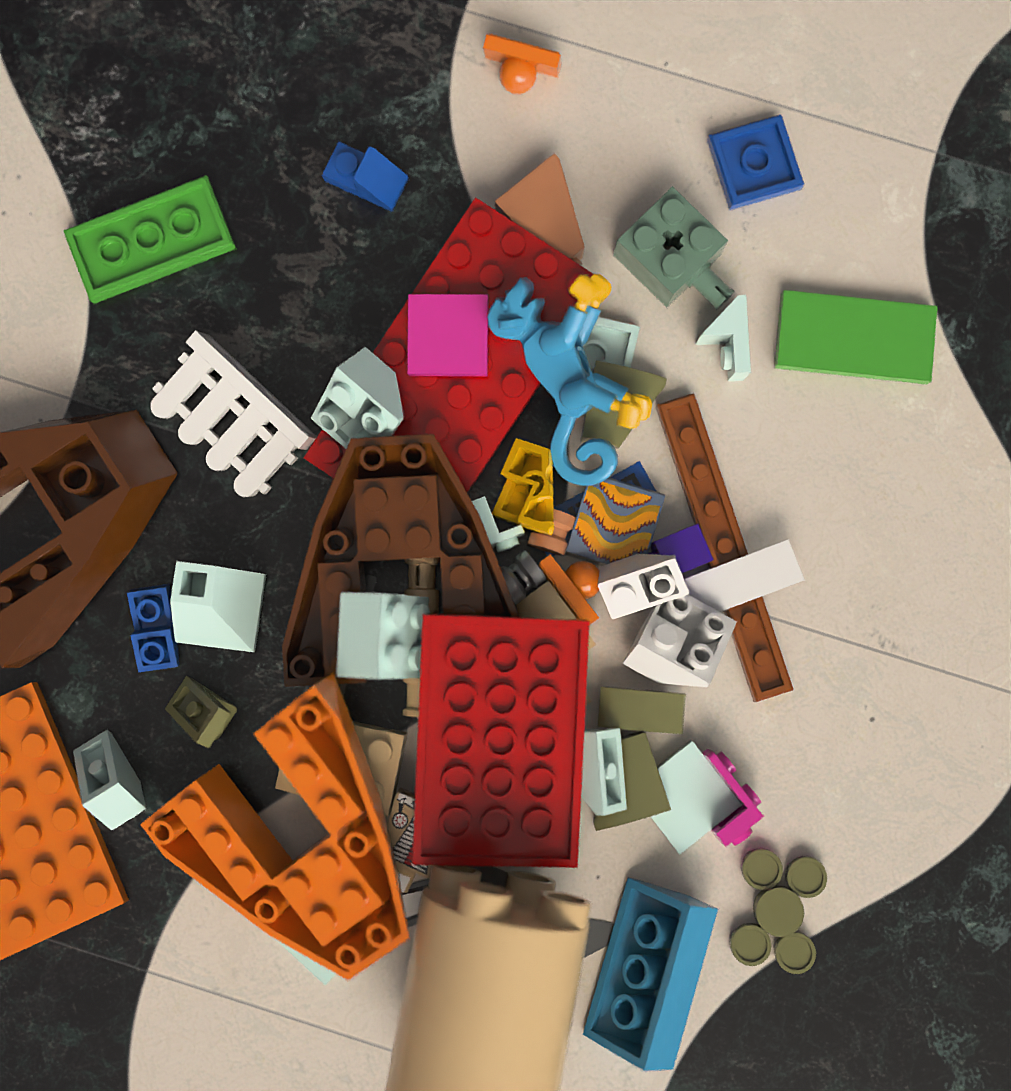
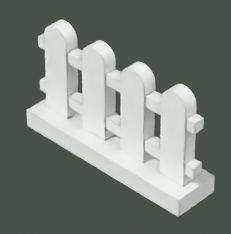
M195 330L186 341L194 352L191 356L184 352L178 358L183 365L165 385L162 382H158L152 388L157 395L151 402V411L156 417L165 419L171 418L178 413L185 420L178 430V435L182 442L192 445L199 444L203 439L209 442L213 447L206 455V463L211 469L224 471L233 465L240 472L234 481V490L238 495L252 497L259 491L262 494H267L272 488L268 480L285 461L289 465H293L298 459L293 452L297 448L309 450L317 436L211 336ZM213 370L222 376L219 382L210 375ZM203 383L211 391L192 411L184 403ZM241 396L250 403L247 408L238 401ZM231 409L238 418L220 438L212 429ZM269 422L278 429L275 434L265 427ZM258 435L267 444L247 464L240 455Z

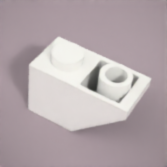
M635 554L600 566L598 587L612 619L689 594L675 555Z

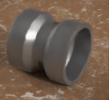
M526 550L515 557V562L509 567L502 566L500 568L515 604L526 598V592L531 588H539L548 581ZM514 571L518 574V576L520 577V579L524 582V585H523V586H522V584L520 583V581L517 579V577L514 575V573H513Z

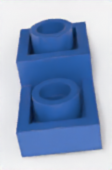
M170 584L130 589L127 592L134 626L131 640L138 673L178 667L179 649L174 637Z

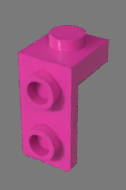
M706 749L702 754L742 804L711 829L715 837L725 847L730 843L735 846L746 840L753 832L751 827L764 817L757 808L762 802L747 783L742 787L731 775L736 771V768L722 751L716 755L712 750Z

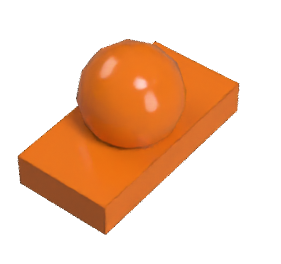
M490 33L489 35L486 34L483 46L485 57L503 63L500 68L499 79L501 85L507 91L513 94L527 92L533 87L537 72L558 78L561 68V54L559 52Z
M551 554L539 562V568L577 619H587L591 625L599 618L585 600L594 597L600 591L598 587L599 569L593 563L577 561L571 564L564 572Z

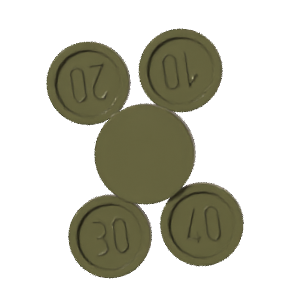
M754 849L744 857L741 871L745 881L750 886L761 890L753 904L754 917L759 925L746 923L737 927L730 938L731 952L740 963L747 966H757L763 963L770 955L771 940L768 935L770 934L779 937L774 947V955L778 964L789 973H804L813 966L816 959V949L813 942L805 934L797 931L804 919L803 903L798 896L813 898L819 895L826 887L827 872L818 860L809 856H801L791 861L787 867L785 876L789 888L777 885L783 874L780 859L768 849Z

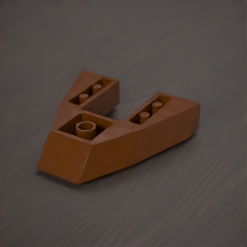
M137 410L49 420L0 432V497L29 480L62 532L0 573L1 668H21L58 642L133 549L177 476L176 469Z
M434 434L351 438L314 524L282 644L284 687L316 685L333 673L338 684L366 683L368 678L337 677L340 594L366 593L364 561L440 557L443 614L519 617L480 515Z

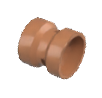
M554 509V530L552 535L533 531L530 533L527 545L545 552L564 556L568 545L565 540L567 532L573 529L576 517Z

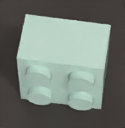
M341 593L337 677L368 679L420 678L423 613L430 614L429 597L384 593Z

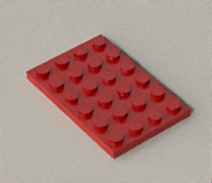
M423 613L412 865L578 868L589 620Z

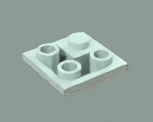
M364 347L336 368L311 419L345 449H347L351 438L393 436L404 418L396 373Z
M176 561L170 600L175 642L255 652L266 574Z

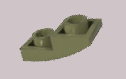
M607 686L600 687L598 727L683 734L686 694Z

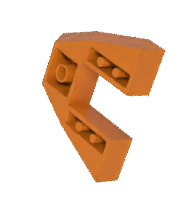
M333 673L314 685L254 733L329 833L292 860L220 764L196 779L140 825L164 857L266 934L349 981L410 939L401 883L381 797Z

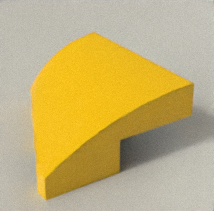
M516 438L500 473L507 480L492 515L506 522L552 535L554 530L551 451L548 448Z

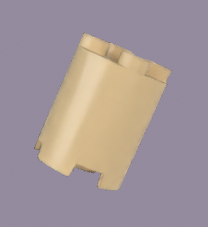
M432 865L429 886L425 887L422 892L384 1091H560L590 925L588 919L591 902L579 896L556 892V881L554 879L535 873L509 871L506 888L504 889L480 883L482 872L469 866Z

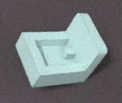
M485 496L472 501L480 515L492 548L496 547L499 553L520 544L518 538L524 536L522 525L499 533Z

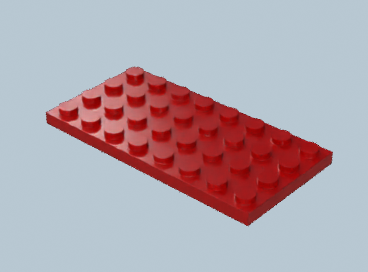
M475 197L412 294H488L490 309L496 298L506 297L505 291L511 290L519 278L527 277L534 286L531 301L536 298H544L545 300L541 312V320L544 322H562L569 305L575 306L579 301L569 292L571 286L579 276L587 275L591 277L593 273ZM408 300L373 352L375 356L396 373L404 418L393 436L434 434L467 494L541 384L526 364L521 341L498 337L494 335L489 326L488 376H409L407 374ZM322 429L305 454L304 459L334 478L346 449Z

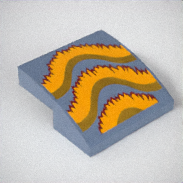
M610 477L601 483L586 486L566 552L605 564L635 554H648L665 494Z

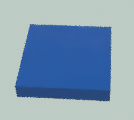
M781 114L708 136L707 143L729 211L799 191L805 185Z

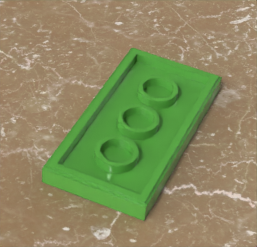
M207 176L63 230L88 298L93 304L236 249Z
M784 290L781 293L774 368L929 384L932 382L938 306Z

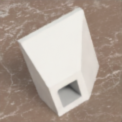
M690 595L655 605L638 631L623 664L656 683L708 687L737 621Z

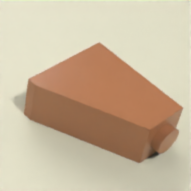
M554 153L495 201V210L582 266L580 260L583 258L585 246L561 162Z

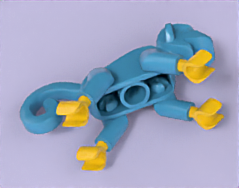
M593 274L591 277L587 275L579 276L569 290L570 293L579 299L576 305H569L562 322H544L541 320V312L545 304L544 298H536L531 301L534 292L533 283L527 277L519 278L511 290L505 291L506 297L495 299L488 312V326L494 335L498 337L521 341L526 364L538 381L555 399L561 416L551 439L550 451L553 466L557 473L566 481L576 485L591 486L601 483L610 477L617 468L618 454L616 448L605 439H590L577 449L576 457L580 461H586L592 454H598L602 459V464L593 470L576 468L570 462L567 455L568 440L574 428L576 418L584 415L593 407L606 413L615 410L618 411L617 425L635 429L640 425V420H646L650 417L652 401L649 396L631 394L628 392L629 388L601 374L592 373L583 348L601 312V309L598 307L608 297L612 286L601 274Z

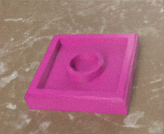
M408 294L407 374L409 376H488V294Z

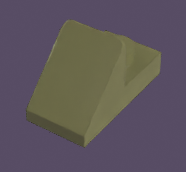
M186 676L165 710L196 743L209 748L214 740L220 738L235 715L237 708L193 678Z

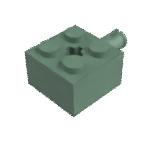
M673 186L616 242L613 256L666 308L688 287L691 288L692 286L716 310L735 292L710 269L711 264L723 252L728 240ZM665 245L668 247L671 245L673 247L669 250H666L663 246Z

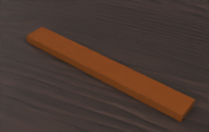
M694 393L657 404L656 410L694 524H699L714 559L708 562L709 569L748 555ZM761 596L724 610L726 616L737 621L731 636L753 702L793 691L794 689L763 597Z

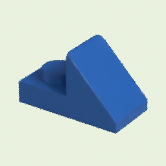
M338 142L322 174L324 181L391 212L408 181V176L375 148L369 146L366 153H363L341 142Z

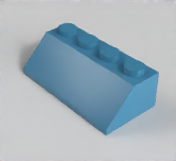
M628 877L583 1035L642 1071L673 1070L718 908L689 895Z

